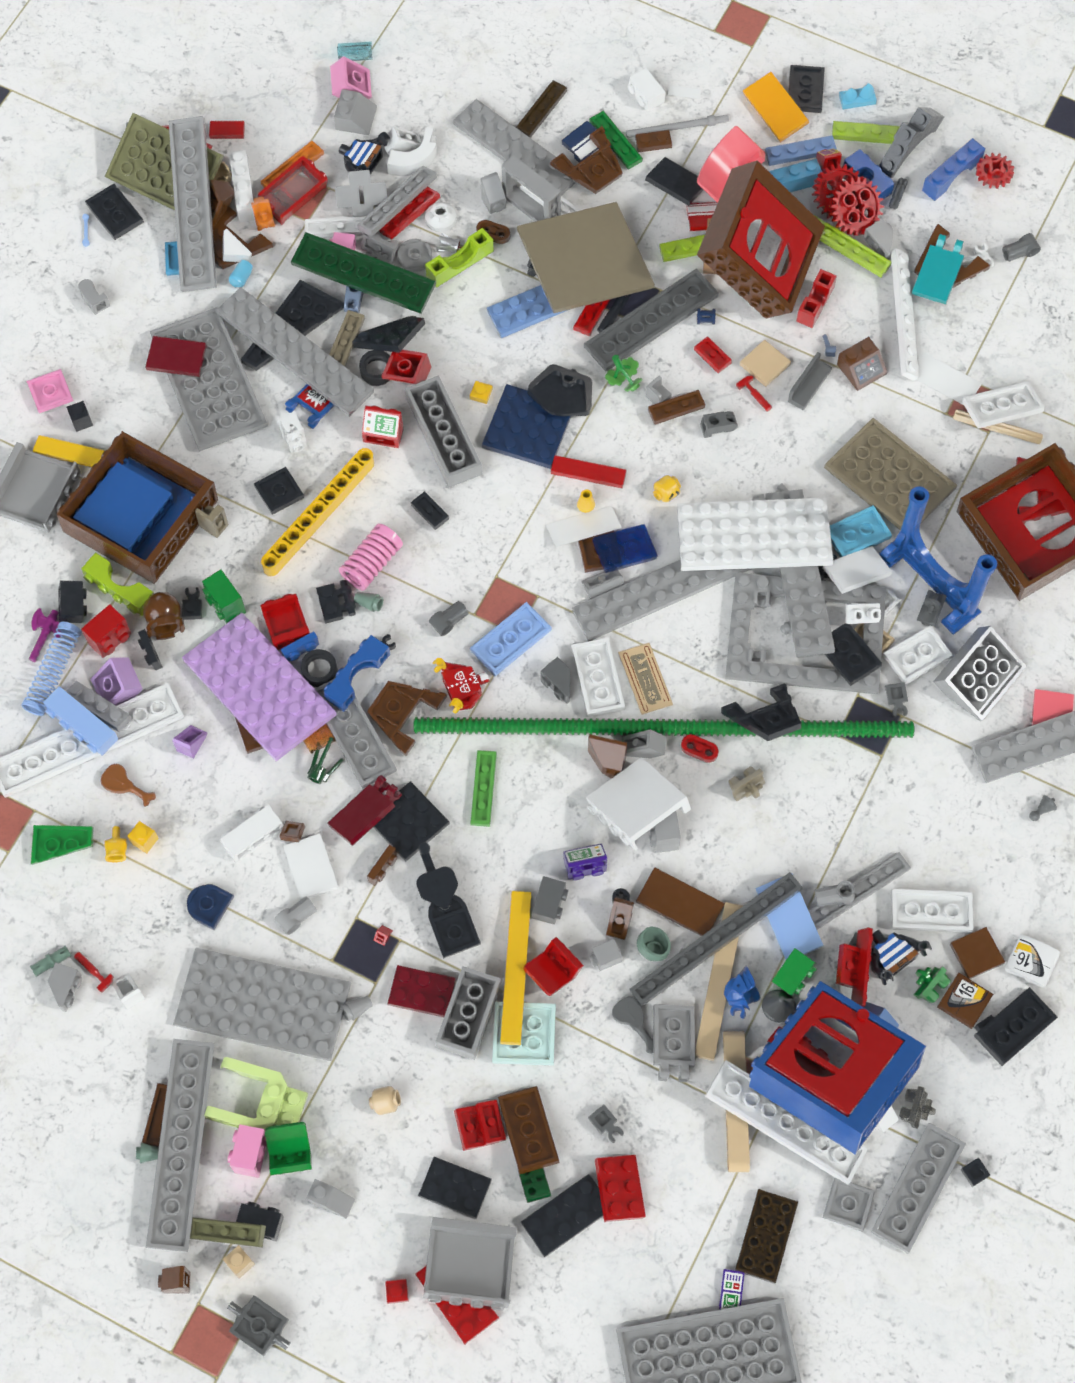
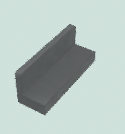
M819 352L813 357L789 393L788 402L801 410L806 408L832 370L831 366L820 361L821 353Z

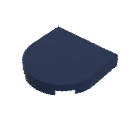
M213 884L202 885L194 888L188 895L187 910L195 921L215 930L233 900L234 895Z

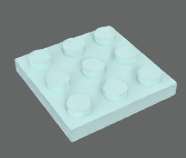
M495 1002L492 1063L554 1066L556 1004L524 1003L521 1045L500 1044L503 1002Z

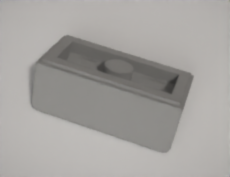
M614 567L582 580V584L589 598L593 599L624 585V580L617 568Z

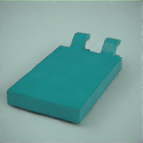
M940 234L936 246L930 245L912 294L946 305L964 260V255L960 254L964 241L957 239L953 252L945 250L943 248L947 236Z

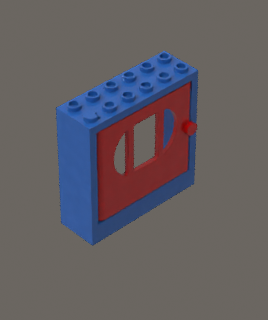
M820 981L816 987L812 986L806 1000L799 1002L795 1014L791 1013L788 1016L783 1029L780 1027L776 1031L775 1039L772 1043L768 1042L765 1045L761 1057L757 1056L751 1065L753 1070L749 1075V1078H751L749 1087L856 1155L919 1069L926 1045ZM834 1018L855 1031L859 1043H855L819 1019ZM812 1026L817 1027L854 1050L841 1069L799 1044ZM794 1051H798L834 1075L820 1077L806 1072L796 1061Z

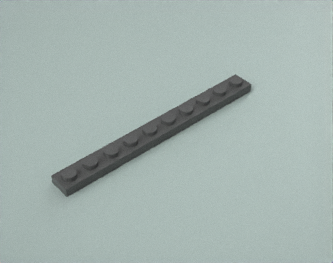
M789 872L630 988V992L639 1004L644 1006L800 892L802 886Z

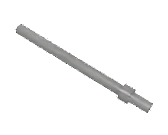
M710 115L702 119L626 130V136L633 137L635 134L664 130L671 131L703 125L714 126L716 123L728 122L729 116Z

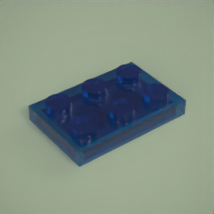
M645 524L597 536L592 540L605 573L656 560L658 557Z

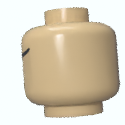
M392 1086L374 1089L372 1097L369 1098L370 1108L374 1109L378 1115L396 1112L398 1106L401 1105L398 1090H395Z

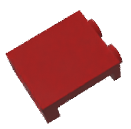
M286 594L282 598L267 600L264 604L260 605L273 646L278 651L310 633L297 594Z

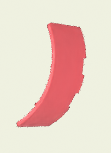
M734 126L706 159L699 172L697 184L718 203L731 169L757 160L762 164L765 161V152L738 126Z

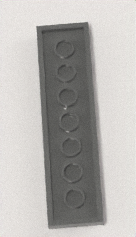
M696 268L585 342L584 348L606 372L615 366L612 360L614 355H618L621 361L695 313L697 308L701 309L717 298L719 292Z

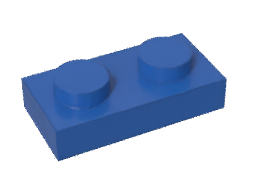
M313 631L282 648L281 653L288 662L295 661L303 653L316 649L319 645L318 637Z

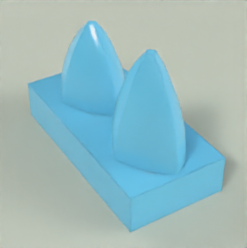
M869 83L863 88H850L839 92V99L843 110L876 105L877 102L874 88Z

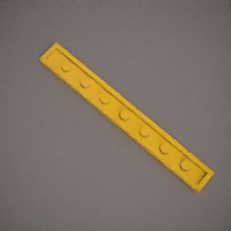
M511 892L500 1044L521 1045L526 972L523 967L527 964L531 892Z

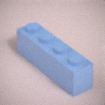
M60 686L43 702L46 707L45 712L52 719L56 717L60 720L59 724L64 729H71L74 732L73 736L80 742L84 740L87 743L86 746L93 753L98 752L103 756L118 740L116 733Z

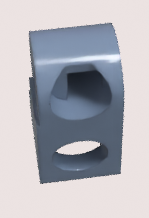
M346 286L344 312L349 310L360 313L364 292Z

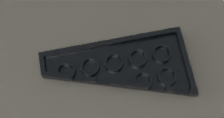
M299 280L275 313L306 336L342 310L344 302ZM253 342L241 358V363L257 371L274 358Z

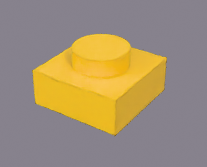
M475 381L469 395L470 399L487 404L493 386Z

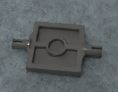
M255 1295L243 1308L233 1301L228 1305L227 1309L237 1315L235 1323L229 1332L262 1356H265L270 1347L275 1343L285 1350L288 1348L285 1344L288 1346L291 1344V1342L281 1336L282 1330L289 1319Z

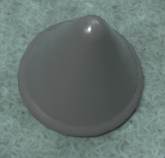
M772 990L764 996L762 1010L768 1019L781 1023L785 1022L791 1013L795 1014L796 1002L793 996L784 990Z

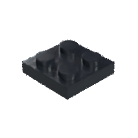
M287 467L254 483L255 489L272 515L304 498L303 492Z

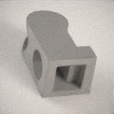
M84 279L78 284L82 298L95 315L110 307L107 296L104 293L99 295L91 280Z

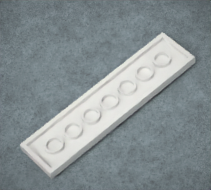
M724 1061L705 1097L847 1185L850 1184L868 1149L867 1147L862 1145L856 1155L750 1088V1074L729 1061Z

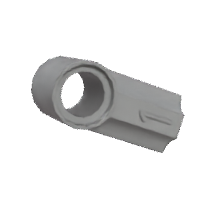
M842 881L838 885L814 889L818 907L838 903L850 904L855 899V888L849 881ZM843 890H849L851 892L849 895L841 894Z
M306 896L290 909L286 908L278 913L275 921L287 935H290L300 927L301 922L315 913L317 909Z

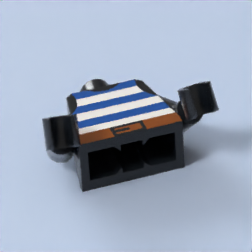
M382 132L375 139H355L350 147L341 144L339 153L344 155V165L347 172L369 170L371 175L383 157L381 145L387 146L388 142L386 140L390 139L389 135L386 132Z
M877 930L872 934L873 942L876 946L871 951V970L881 979L883 985H887L886 980L891 979L893 982V976L913 962L919 955L918 951H920L922 956H927L925 949L932 950V947L928 941H918L895 932L885 937L880 930Z

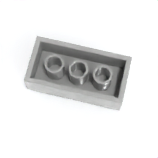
M462 966L435 1041L437 1048L473 1060L476 1059L501 987V978Z

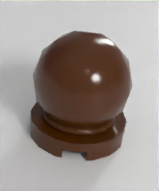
M157 592L149 596L143 606V615L148 623L146 627L148 637L156 636V640H166L174 638L175 633L179 631L183 633L185 625L180 617L181 607L177 599L168 592Z

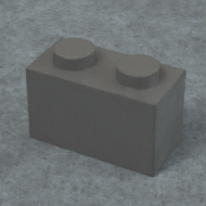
M543 876L532 910V919L554 925L556 919L560 920L563 908L560 906L562 900L566 901L569 891L566 889V882Z

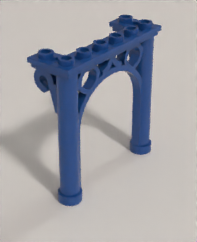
M915 487L910 491L909 504L899 534L895 541L891 542L878 554L889 568L903 558L937 594L947 596L945 602L953 611L943 618L941 623L954 635L981 614L982 611L978 606L990 576L995 572L997 561L992 555L985 554L980 556L969 583L961 582L945 571L930 554L920 534V524L929 499V492L923 487Z

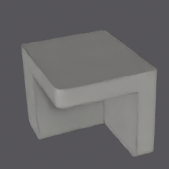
M660 376L656 377L646 386V397L653 404L669 400L672 396V393L662 385V377Z

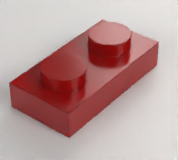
M708 336L694 346V351L718 374L732 363V359Z

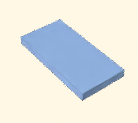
M526 602L470 647V651L496 676L549 633L552 627Z
M781 878L755 888L758 895ZM798 892L767 915L786 960L794 948L803 954H807L824 946L801 892Z

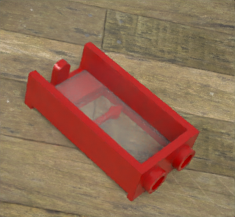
M303 155L258 193V197L269 199L273 217L283 225L287 219L327 187L328 179L323 171H319L315 167L311 159H307Z

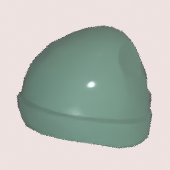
M653 926L647 927L638 936L637 949L644 958L649 961H662L667 958L671 950V943L667 934L662 929Z

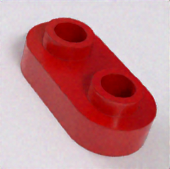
M686 735L682 739L681 749L685 754L706 763L714 762L717 759L719 750L716 744L695 735ZM692 744L694 748L690 749L687 745ZM709 751L712 753V755L707 756L705 752Z

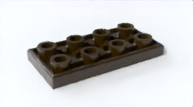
M758 1189L735 1271L743 1272L746 1275L770 1283H776L798 1201Z

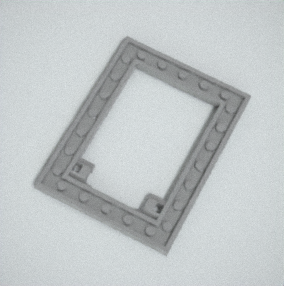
M735 573L725 679L779 685L785 683L789 686L869 694L879 693L881 667L850 686L836 669L765 663L766 650L753 651L750 648L751 643H748L751 610H754V606L770 607L771 596L784 597L781 577ZM821 581L826 602L847 604L880 603L881 619L879 622L864 623L863 640L881 661L886 587L864 585L842 594L834 582ZM758 595H764L765 599H758ZM752 659H759V662L752 661Z

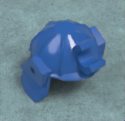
M745 966L725 986L724 995L729 1005L732 1006L730 1010L731 1015L734 1016L736 1011H741L740 1017L744 1019L746 1016L745 1008L750 1010L748 1005L759 1001L761 998L748 967Z

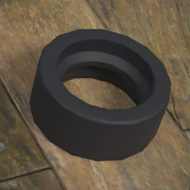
M371 350L365 353L359 363L362 379L372 386H380L389 382L390 380L382 379V374L372 375L368 373L366 366L373 361H382L387 364L390 355L385 351Z
M311 650L305 654L301 661L302 676L313 687H319L336 678L338 672L336 660L326 650ZM323 659L330 664L329 673L319 678L311 676L308 672L309 664L314 660Z

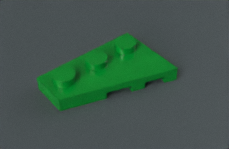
M34 825L31 865L91 848L93 846L94 827Z

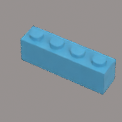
M816 158L769 172L789 192H795L815 185L814 180L819 178L818 174L822 170Z

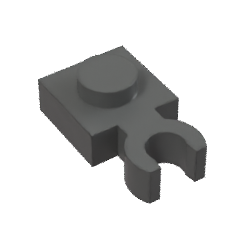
M905 682L885 685L888 705L894 704L892 710L893 717H897L898 709H901L903 715L906 716L908 710L903 705V703L908 702Z
M604 1104L588 1117L589 1121L601 1135L605 1131L608 1133L610 1142L615 1143L616 1141L612 1136L614 1132H618L621 1136L624 1135L620 1127L614 1126L617 1119Z

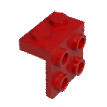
M555 937L551 940L545 951L525 964L523 969L548 996H551L574 980L584 965L571 953L564 943Z

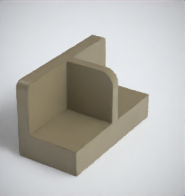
M217 505L215 508L207 506L203 511L198 508L195 510L199 526L216 538L229 525L224 508L220 505Z

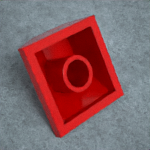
M403 349L400 353L392 352L381 377L382 379L412 384L423 382L427 379L431 370L427 353Z

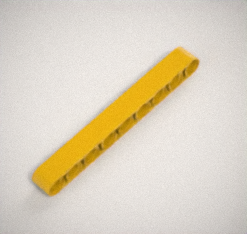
M360 449L264 554L261 564L267 576H275L282 570L374 467V457L370 449ZM306 523H309V524H310V525L307 526V527L303 526V525L306 524ZM292 537H298L296 540H291ZM281 550H286L284 553H279ZM270 563H274L271 567L267 566Z

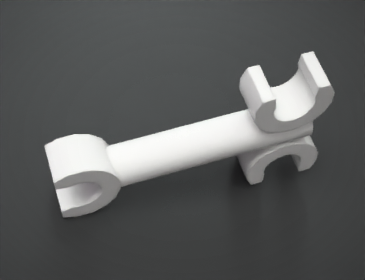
M983 243V250H979L978 246L975 245V255L965 257L962 265L970 264L979 256L989 263L990 267H993L994 260L987 252L988 245Z

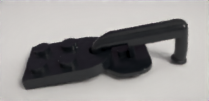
M423 842L419 845V852L427 873L418 877L416 885L420 897L431 903L428 910V918L444 959L479 946L481 942L465 902L459 896L454 895L458 887L454 871L446 866L435 869L429 853L430 845Z

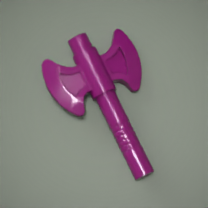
M38 608L34 613L31 621L32 630L36 631L38 628H42V631L30 654V661L36 662L48 635L51 632L57 633L56 629L59 625V622L56 621L59 614L58 611L52 609L48 617L43 615L41 608Z

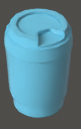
M241 260L229 276V283L235 288L243 287L252 272V264L246 260Z

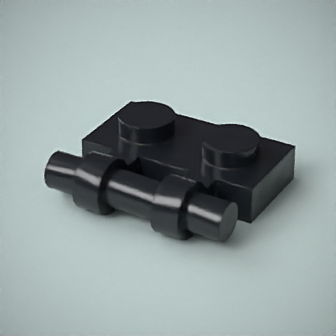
M347 580L340 581V589H336L334 583L316 588L325 624L342 620V612L348 611L349 616L356 615L355 601L352 600V590ZM339 597H344V604L339 603Z

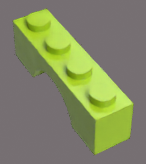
M481 228L470 235L464 246L455 254L449 257H441L439 255L426 263V276L436 281V288L494 252L493 239Z
M95 552L81 568L84 574L83 578L90 584L95 583L104 594L109 593L112 595V598L117 603H124L133 614L138 613L143 616L144 603L154 592L140 582L131 586H120L111 580L113 572L111 563Z

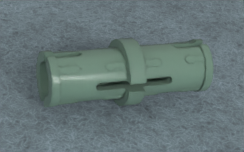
M65 945L52 954H46L44 959L31 965L30 968L37 977L48 969L53 968L55 962L60 963L72 955Z

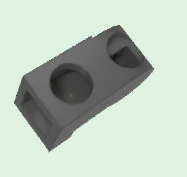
M732 411L704 414L700 423L704 438L711 437L712 434L731 432L738 427L734 412Z

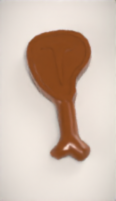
M120 764L110 765L101 776V785L106 790L117 794L131 792L143 800L144 807L148 806L150 801L156 799L154 792L147 793L136 787L128 779L125 768Z

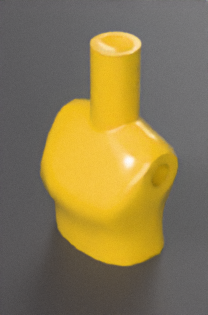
M114 826L112 828V838L104 842L105 860L117 863L126 860L127 839L120 838V827Z

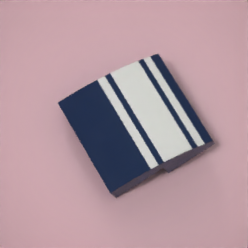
M586 121L562 139V145L572 152L574 159L580 163L599 150L589 138L590 134L597 129Z

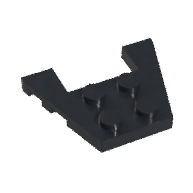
M785 683L770 688V695L775 699L776 703L746 713L737 702L721 707L722 715L766 741L801 729V721L796 708L793 707L792 698L788 694Z

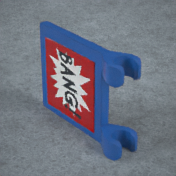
M308 384L285 403L286 411L292 413L298 404L310 411L313 415L309 416L307 421L309 422L308 426L312 429L335 406Z

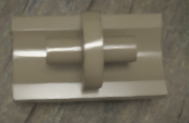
M751 766L743 772L744 779L740 780L734 776L729 780V786L736 801L743 797L748 798L751 795L754 798H758L760 796L759 790L765 784L763 771L760 768L755 770Z

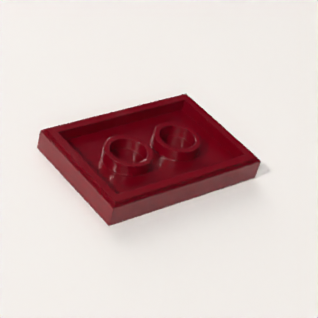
M153 336L145 368L149 371L200 377L207 345L205 342Z

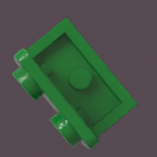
M305 1122L265 1128L270 1176L312 1170L311 1148Z

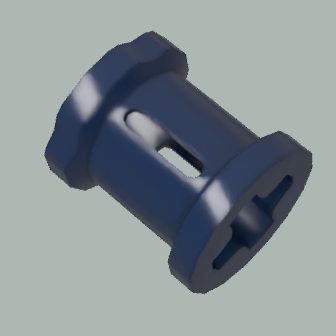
M697 308V325H700V323H712V325H715L716 309L701 310Z

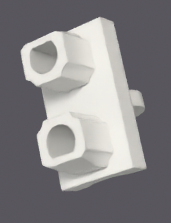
M880 603L846 604V624L879 622L881 619Z

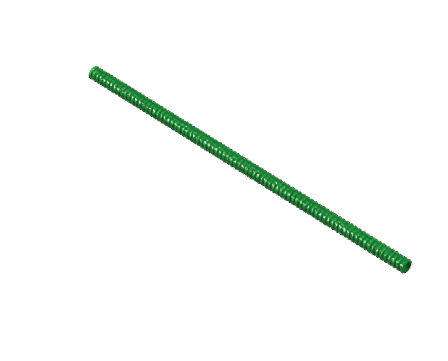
M415 717L414 719L415 734H418V732H421V734H424V732H427V734H430V732H433V734H436V732H439V734H442V732H445V734H448V732H451V734H454V732H457V734H460V732H463V734H466V732H469V734L481 732V734L493 733L494 735L496 733H499V735H502V733H505V735H508V733H511V735H514V733H517V735H520V733H523V735H526V733H529V735H532V733H535V735H538V733H541V735H544V733H547V735H550V733H553V735H556V733H559V735H562V733H565V735H568V733L572 735L574 733L578 735L580 733H584V735L586 733L591 735L593 733H596V735L602 733V735L614 734L616 736L620 734L622 736L626 734L627 736L651 729L663 736L665 734H668V736H671V734H674V736H677V734H680V736H683V734H698V736H701V734H704V736H707V734H710V736H713V734H716V736H719V734H722V736L734 735L736 737L737 735L741 737L744 735L747 737L750 735L756 736V734L731 719L725 721V719L719 721V719H716V721H713V719H710V721H707V719H704V721H701V719H698V721H695V719H692V721H689V719H686V721H683V719H680V721H677V719H674V721H671V719H668V721H665V719H662V721H659V719H656V721H653V719L641 721V719L623 720L622 718L620 720L616 718L614 720L610 718L608 720L604 718L602 720L598 718L596 720L592 718L590 720L586 718L584 720L580 718L578 720H574V718L572 720H568V718L566 720H562V718L560 720H556V718L550 720V718L544 720V718H541V720H538V718H535V720H532V718L520 720V718L502 719V717L496 719V717L490 719V717H487V719H484V717H481V719H478V717H475V719H472V717H469V719H466V717H463V719H460V717H457V719H454V717H451V719H448V717H445V719H442V717H439V719H436V717H433V719H430V717H427V719ZM801 720V729L786 735L792 737V735L798 737V735L804 737V735H807V737H810V735H813V737H816V735H819V737H822V735H825V737H828V735H831V737L843 735V737L855 736L856 738L858 736L862 738L865 736L868 738L871 736L873 738L877 736L879 738L883 736L885 738L889 736L891 738H895V736L897 738H901V736L903 738H907V736L913 738L915 726L913 721L909 723L907 721H903V723L901 721H897V723L895 721H891V723L885 721L883 723V721L871 722L870 720L867 722L861 720V722L855 720V722L849 720V722H846V720H843V722H840V720H837V722H834V720H831V722H828V720H825V722H822V720H819V722H816V720H813V722Z

